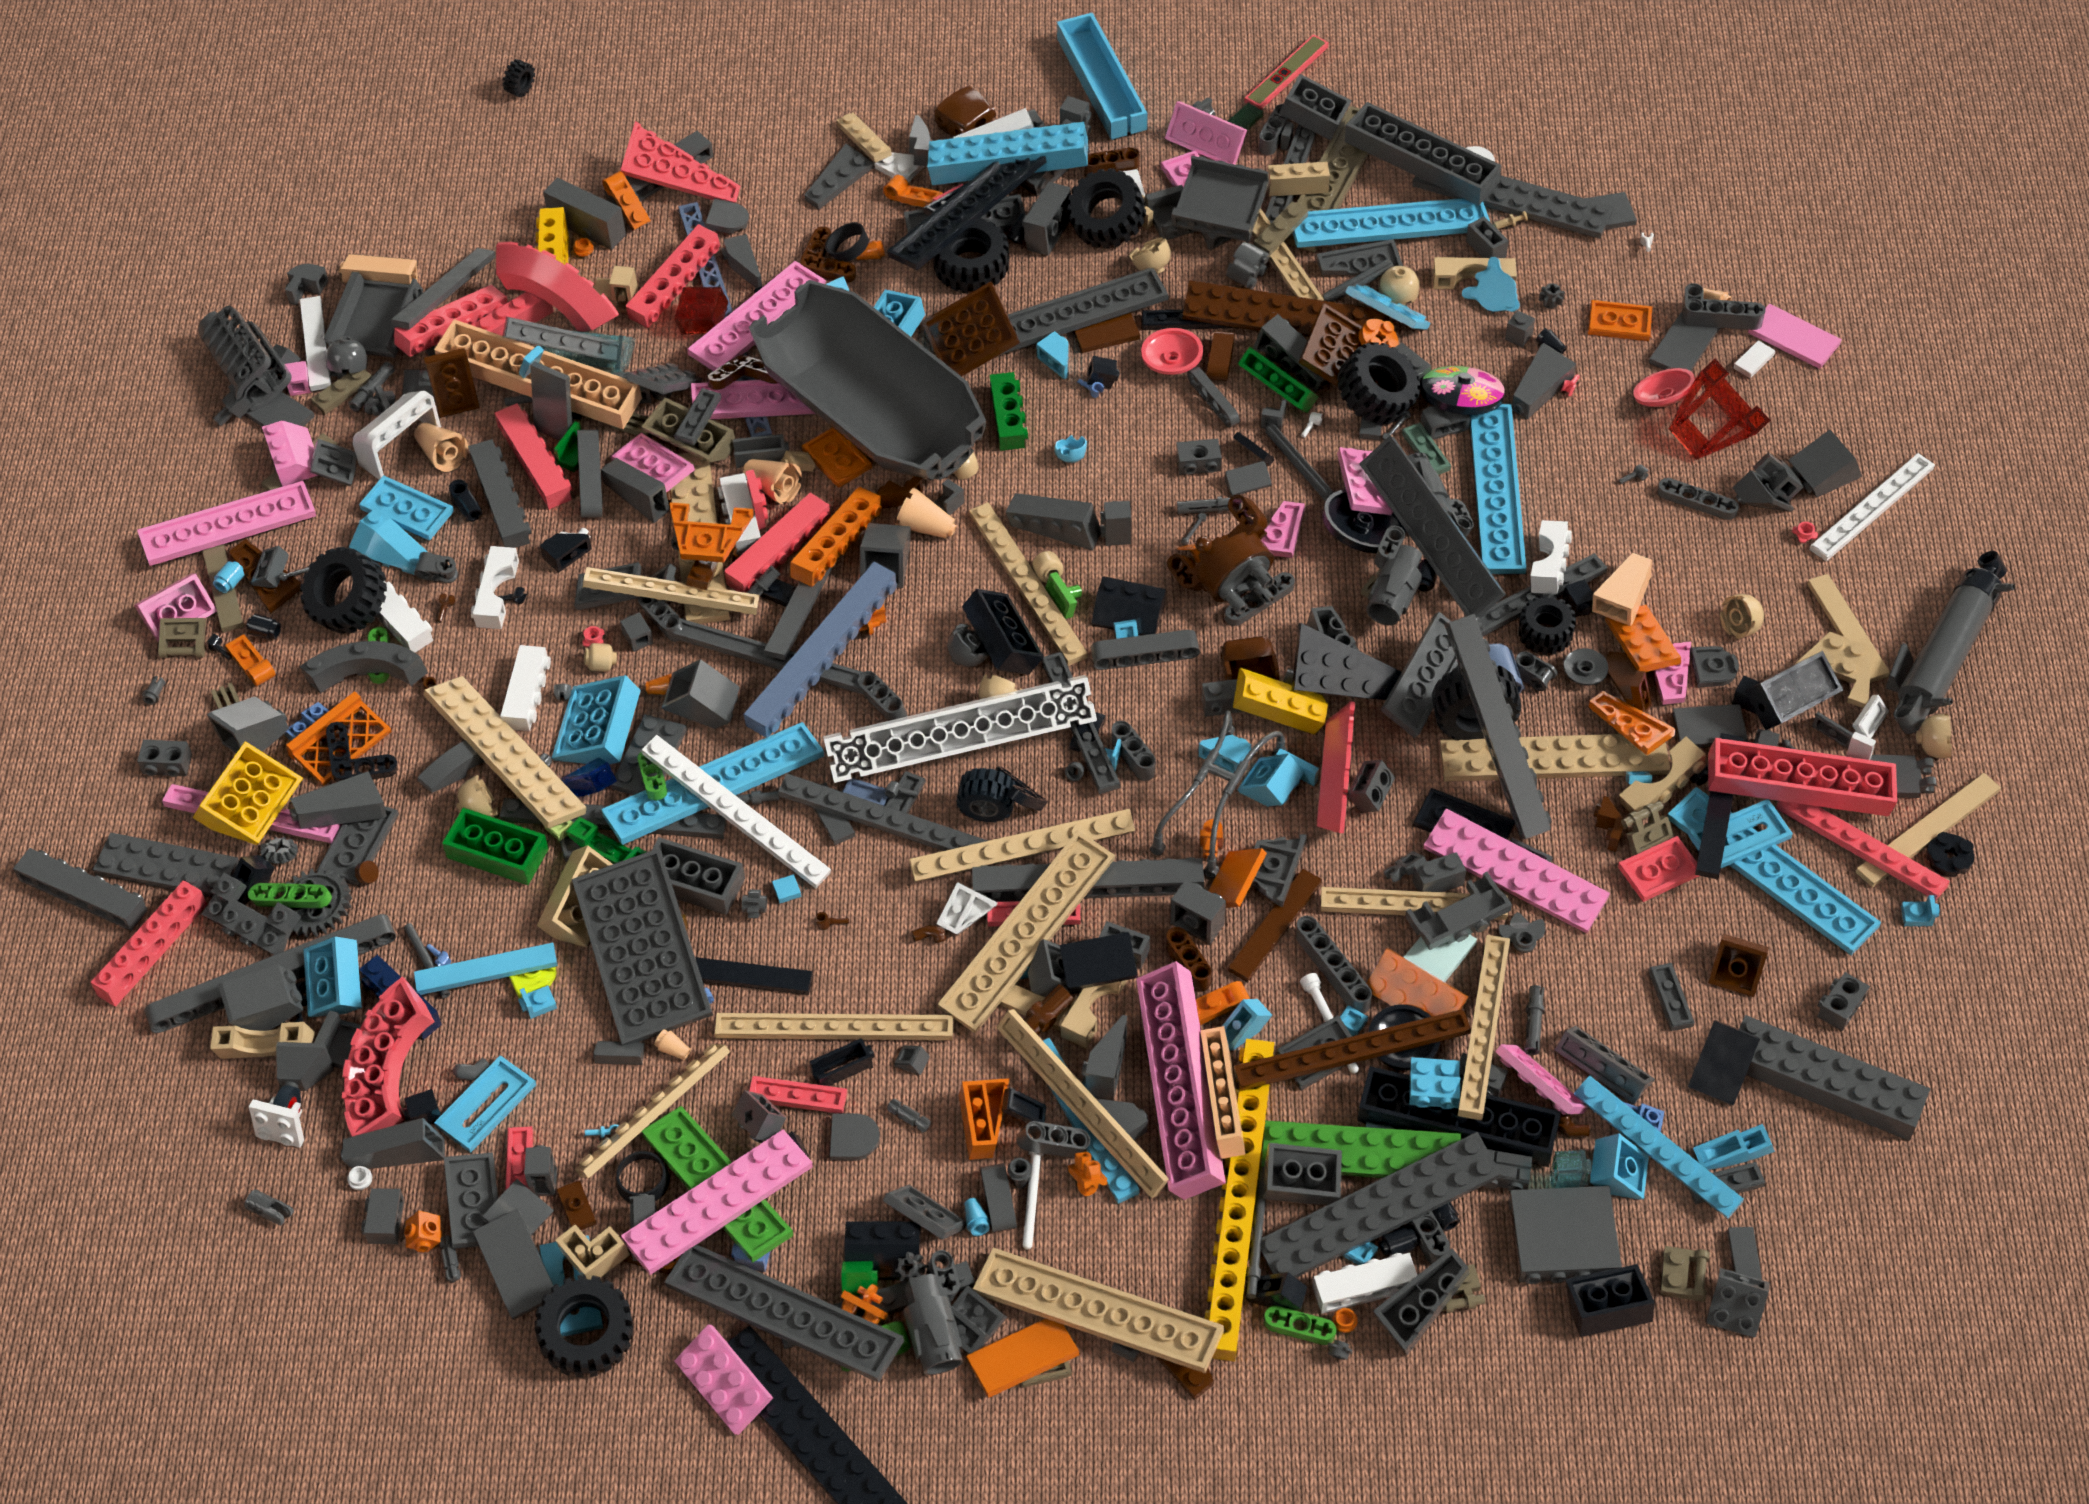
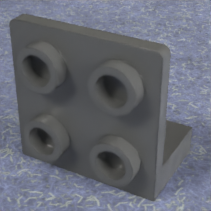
M1720 1268L1706 1323L1755 1338L1768 1297L1770 1282Z

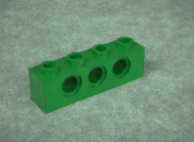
M1250 347L1238 362L1239 366L1306 413L1309 412L1319 397Z
M1014 372L990 374V390L1000 451L1025 448L1028 430L1027 427H1023V424L1026 423L1025 412L1020 411V408H1023L1022 395L1018 396V392H1021L1020 381L1015 380Z

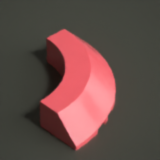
M499 242L496 245V275L506 290H521L544 299L564 314L578 332L592 331L619 315L604 294L600 295L592 287L594 284L592 281H588L586 278L578 275L579 271L569 263L564 265L556 260L555 255L545 250L539 252L537 249L532 248L531 245L526 247L518 246V242Z
M1350 701L1326 721L1317 827L1337 833H1344L1347 805V794L1345 793L1348 792L1355 710L1354 701Z
M404 977L393 983L379 996L381 999L372 1010L369 1009L365 1014L367 1015L360 1029H356L350 1043L352 1047L348 1060L345 1059L342 1077L345 1079L342 1098L345 1102V1119L352 1137L398 1125L406 1120L399 1099V1079L402 1065L415 1040L435 1021L423 1000Z

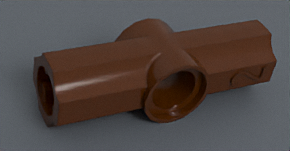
M1059 984L1045 999L1033 1004L1023 1020L1037 1035L1041 1032L1044 1033L1055 1024L1057 1016L1072 1003L1074 998Z

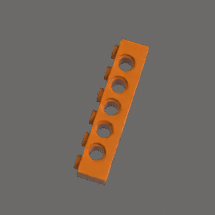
M859 486L790 562V577L811 587L818 580L821 581L825 572L835 565L836 560L846 553L849 545L858 539L859 534L863 530H866L868 523L874 517L879 516L882 509L880 505L881 496Z

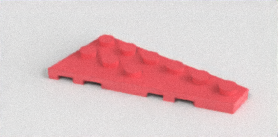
M635 121L620 170L625 176L711 200L715 198L734 203L737 201L740 185L722 174L713 172L706 164H700L693 159V156L672 143L658 138L656 133L651 130H645L641 127V124Z

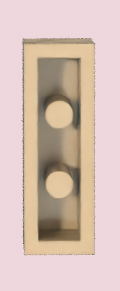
M1328 162L1268 165L1269 196L1329 192L1330 174Z

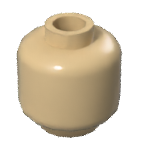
M1044 551L1033 560V570L1042 582L1047 583L1051 573L1057 572L1061 577L1063 565L1054 552Z
M592 643L589 648H585L584 665H587L590 671L608 672L612 665H616L617 652H613L610 644Z

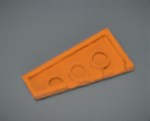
M1605 691L1600 692L1589 700V708L1646 756L1675 735V728Z

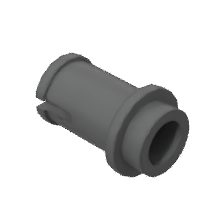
M154 676L147 690L143 691L142 700L145 703L154 705L159 701V694L166 685L165 680L161 677L156 682L158 676Z

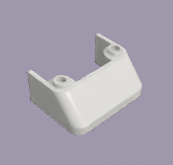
M426 391L406 393L361 431L357 432L353 437V447L359 466L380 480L384 475L377 453L380 449L417 419L423 423L441 427L433 396Z

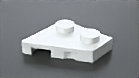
M891 152L892 156L874 163L876 170L891 178L897 174L902 175L908 182L925 167L914 165V155Z
M957 882L937 924L955 934H960L996 907L998 902Z

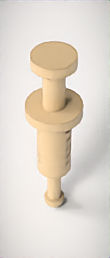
M1525 211L1522 212V215L1516 217L1510 214L1509 218L1494 222L1493 225L1497 229L1510 225L1515 227L1517 221L1523 219L1528 221V216Z

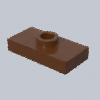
M580 1180L557 1189L571 1227L576 1225L580 1230L597 1224Z

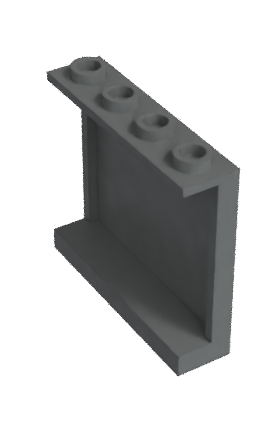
M1191 156L1190 171L1177 208H1173L1171 214L1172 226L1250 242L1269 184V172L1262 169L1248 168L1240 164L1234 165L1221 160L1215 161L1202 156Z
M352 272L324 336L325 342L329 346L334 341L339 340L340 337L348 336L362 344L367 355L396 358L400 349L394 344V328L396 327L392 326L391 319L423 293L422 287L415 278L412 279L409 285L364 280L359 272Z
M1609 1186L1510 1191L1508 1204L1509 1210H1512L1520 1267L1519 1282H1526L1527 1284H1537L1541 1281L1562 1283L1568 1278L1622 1267Z

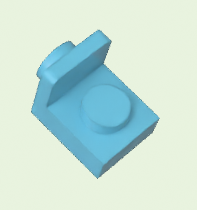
M1929 895L1926 902H1902L1901 911L1904 926L1933 925L1935 918L1939 917V904L1935 903L1934 895Z
M548 985L530 993H526L524 988L520 989L522 998L518 999L523 1012L528 1011L531 1019L557 1009L556 1002Z

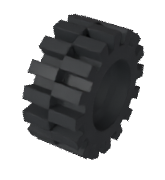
M515 59L510 62L511 66H507L508 70L504 72L505 77H503L505 82L502 85L506 92L518 97H524L526 93H529V88H532V82L534 83L535 81L533 79L535 77V68L529 63Z

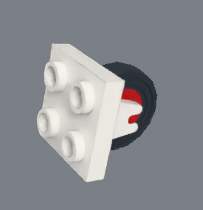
M284 1085L280 1088L276 1097H273L269 1103L252 1100L249 1110L256 1137L262 1140L280 1142L286 1146L301 1147L304 1137L299 1119L302 1109H300L301 1092L298 1088Z

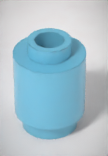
M235 561L226 562L214 577V587L222 593L232 591L244 576L243 567Z

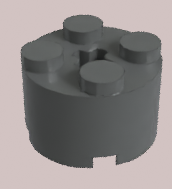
M1243 242L1234 253L1233 257L1235 259L1233 264L1229 263L1226 276L1253 290L1257 284L1258 276L1263 277L1268 266L1265 264L1270 254L1251 243Z

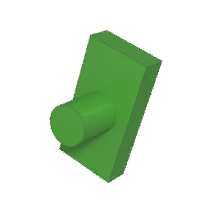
M1057 572L1049 574L1045 587L1046 591L1065 619L1073 617L1077 605L1075 599L1082 596L1081 587L1079 585L1067 587Z

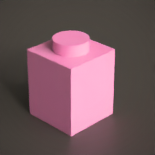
M306 362L285 364L292 375V379L287 385L290 396L311 393Z

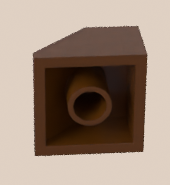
M1723 933L1708 983L1755 997L1769 947Z

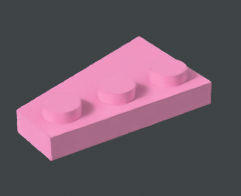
M1284 501L1271 518L1268 527L1264 529L1267 534L1261 540L1273 556L1293 558L1305 511L1304 503Z
M1691 642L1673 644L1681 656V664L1653 670L1662 705L1683 703L1685 701Z

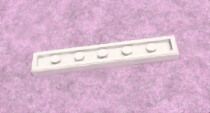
M321 297L300 299L310 390L326 389L331 385L330 370L326 367L325 361L327 344L324 340L325 327Z

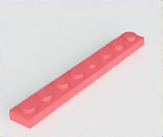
M1784 801L1777 803L1776 809L1926 896L1934 895L1935 901L1949 885V880L1819 806Z

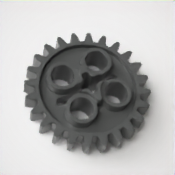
M311 868L308 875L302 871L301 878L293 876V883L286 882V884L324 885L332 895L330 903L323 908H290L301 916L292 931L297 936L303 933L308 938L310 933L313 932L314 936L318 937L319 931L326 935L328 927L335 930L334 923L342 924L343 922L340 917L348 916L345 909L351 908L349 903L352 900L351 890L345 879L341 878L338 873L333 874L331 869L325 873L320 868L315 873L313 868ZM304 892L299 893L295 900L302 898Z

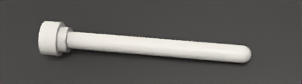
M1316 973L1304 976L1300 983L1304 991L1312 995L1324 1021L1327 1022L1333 1016L1320 992L1321 981ZM1356 1062L1347 1065L1351 1073L1358 1072L1359 1068Z
M1029 1151V1155L1031 1156L1032 1173L1028 1182L1023 1247L1027 1250L1031 1249L1033 1244L1040 1159L1043 1156V1153Z

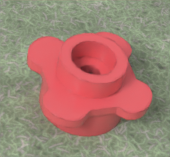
M1801 522L1792 529L1800 543H1806L1808 540H1815L1818 537L1814 525L1810 522Z
M596 626L586 628L583 631V646L589 647L592 643L604 644L602 636L605 634L604 630Z

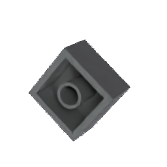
M1185 880L1171 899L1170 924L1183 928L1188 934L1210 945L1225 924L1226 900L1219 894L1203 889L1198 883Z

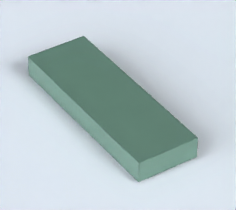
M1421 422L1402 429V435L1415 453H1425L1438 475L1451 470V464Z

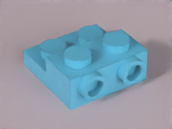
M1411 1057L1409 1105H1416L1421 1108L1428 1106L1441 1107L1443 1109L1458 1108L1460 1101V1061Z

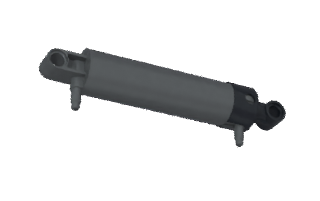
M1988 551L1982 554L1977 561L1980 568L1967 569L1961 575L1952 596L1898 691L1900 702L1893 715L1905 734H1912L1918 731L1927 715L1934 714L1939 707L1952 705L1953 700L1945 697L1990 613L1996 607L2002 593L2015 589L2014 584L2002 583L2000 580L2007 573V568L1998 552Z

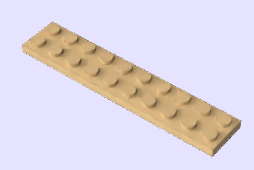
M692 453L677 454L693 464L695 470L671 488L672 502L689 504L688 521L718 524L710 462ZM678 550L681 582L686 583L695 560L681 559ZM718 562L717 570L709 587L726 590L723 562ZM684 603L685 616L688 621L703 624L730 620L729 610L724 611Z
M463 676L424 690V697L547 829L586 814V806L505 721H502L500 715Z
M1621 734L1519 738L1521 746H1524L1528 752L1529 759H1527L1529 768L1534 770L1537 779L1626 776V772L1649 771L1651 775H1668L1670 773L1666 742L1646 756ZM1440 739L1444 782L1499 780L1485 739H1460L1459 741L1455 739Z
M1077 830L938 1003V1008L948 1015H953L955 1020L976 1034L1029 968L1039 942L1042 939L1047 941L1052 939L1115 860V855Z
M994 1247L973 1287V1290L982 1297L1206 1373L1224 1332V1325Z

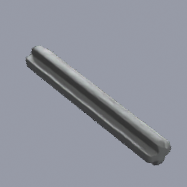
M1386 259L1322 295L1324 301L1334 302L1347 295L1345 292L1348 286H1363L1382 276L1386 270L1393 267V263L1390 259Z

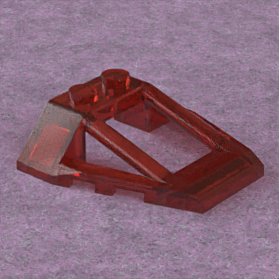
M1716 358L1698 373L1668 428L1696 460L1756 435L1771 421L1757 405L1751 408L1727 382L1725 377L1729 373ZM1702 385H1704L1705 391L1691 403ZM1711 397L1730 420L1708 441L1689 420V417ZM1736 425L1744 429L1720 442Z

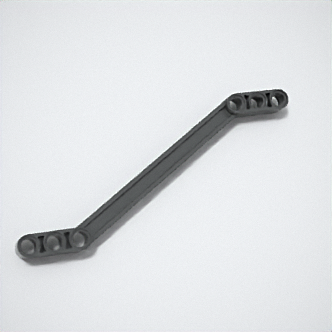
M638 597V602L646 616L671 641L687 642L778 670H782L796 653L790 651L786 660L765 656L764 649L767 645L766 643L681 619L664 600ZM832 663L831 667L820 676L819 682L863 694L888 721L908 716L902 700L872 671L861 672Z

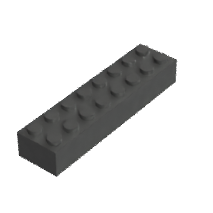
M1366 102L1346 124V143L1478 206L1500 182L1502 165L1369 102Z
M1744 1016L1739 1029L1761 1038L1747 1071V1076L1908 1141L1911 1140L1931 1088L1750 1016Z

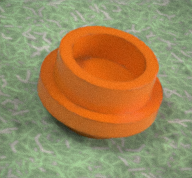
M580 238L576 240L573 249L574 253L578 256H588L593 252L594 247L589 239Z
M1341 1308L1334 1313L1332 1322L1339 1332L1349 1333L1357 1327L1358 1318L1351 1309Z

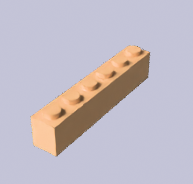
M1222 1026L1201 1030L1215 1133L1221 1159L1245 1155L1225 1028Z

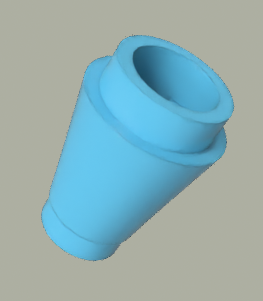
M970 1198L966 1200L964 1206L967 1230L974 1236L984 1235L990 1229L991 1221L978 1199Z

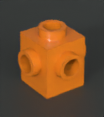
M418 1210L405 1221L404 1229L406 1248L425 1253L439 1244L440 1238H442L440 1216Z

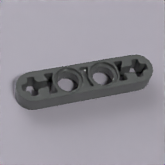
M1199 367L1187 371L1190 384L1222 422L1229 428L1238 424L1240 418L1237 411Z
M1664 478L1659 482L1657 493L1663 499L1726 520H1732L1737 516L1739 505L1731 498L1671 478ZM1690 493L1693 497L1685 498L1682 494ZM1703 500H1711L1714 504L1706 505L1703 503Z
M1282 572L1273 577L1275 582L1268 590L1274 593L1275 600L1271 601L1269 599L1270 605L1293 591L1295 578L1292 574ZM1250 592L1243 596L1242 600L1245 603L1253 601L1257 603V606L1254 608L1248 607L1237 617L1235 616L1237 614L1234 609L1229 605L1225 610V621L1231 626L1241 625L1270 605L1264 606L1257 595Z

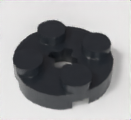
M1941 832L1929 843L1926 858L1932 864L1931 868L1938 874L1946 877H1957V874H1962L1963 872L1965 874L1970 870L1975 858L1974 846L1971 841L1965 840L1958 835ZM1946 852H1951L1955 856H1953L1952 859L1948 858V854Z

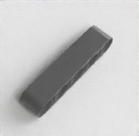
M577 430L581 518L602 517L598 430Z
M1193 630L1102 640L1091 645L1093 664L1098 670L1195 658L1200 653L1197 635Z
M1303 916L1298 919L1296 927L1298 943L1347 1006L1349 1005L1363 1014L1366 1013L1370 1008L1372 991L1315 918Z

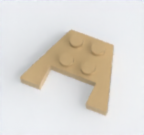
M1829 632L1796 663L1823 651L1836 677L1854 684L1847 703L1864 708L1869 701L1872 646Z

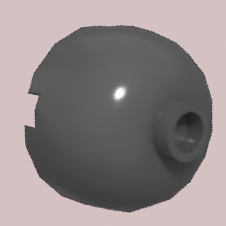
M340 337L339 340L331 343L326 351V367L337 373H342V369H349V373L360 372L367 367L366 351L362 344L352 340L351 337Z
M959 624L948 638L947 648L951 659L957 665L965 667L978 666L988 658L989 654L985 651L984 645L976 635L975 630L967 629L970 625Z

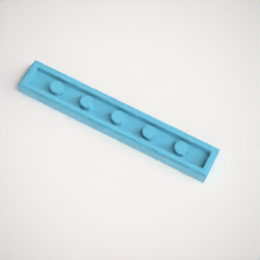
M548 943L414 971L416 990L420 995L552 968L558 966L554 943Z

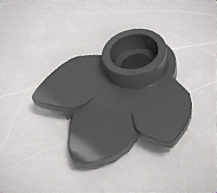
M1517 912L1512 917L1510 925H1499V933L1501 937L1509 938L1510 943L1513 944L1516 950L1528 953L1534 950L1536 941L1543 938L1545 923L1543 919L1529 923L1524 916Z

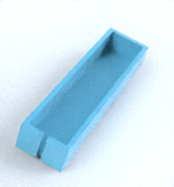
M1088 13L1058 21L1057 40L1110 139L1127 136V132L1134 134L1147 130V111L1094 14Z
M1074 122L1071 124L929 141L927 168L932 185L971 181L993 162L999 161L1000 164L1016 163L1015 159L1025 160L1027 158L1033 161L1041 156H1045L1047 162L1036 172L1088 166V138L1084 122Z

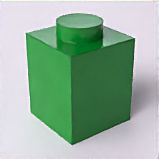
M873 1261L843 1262L841 1271L842 1293L845 1290L853 1295H861L857 1293L860 1286L868 1289L871 1284L878 1285V1270H873Z

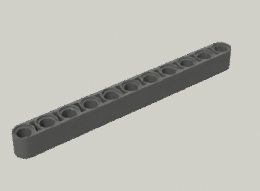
M376 915L152 1002L144 1009L150 1030L154 1033H161L225 1008L218 986L221 982L278 964L287 970L290 969L294 973L296 980L305 977L303 949L332 937L357 940L358 956L387 945L396 938L388 915Z

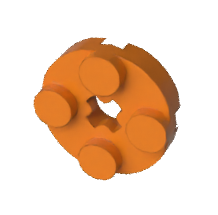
M1369 319L1359 331L1361 345L1371 342H1379V345L1385 343L1390 348L1399 345L1394 325L1390 321L1384 322L1379 319Z

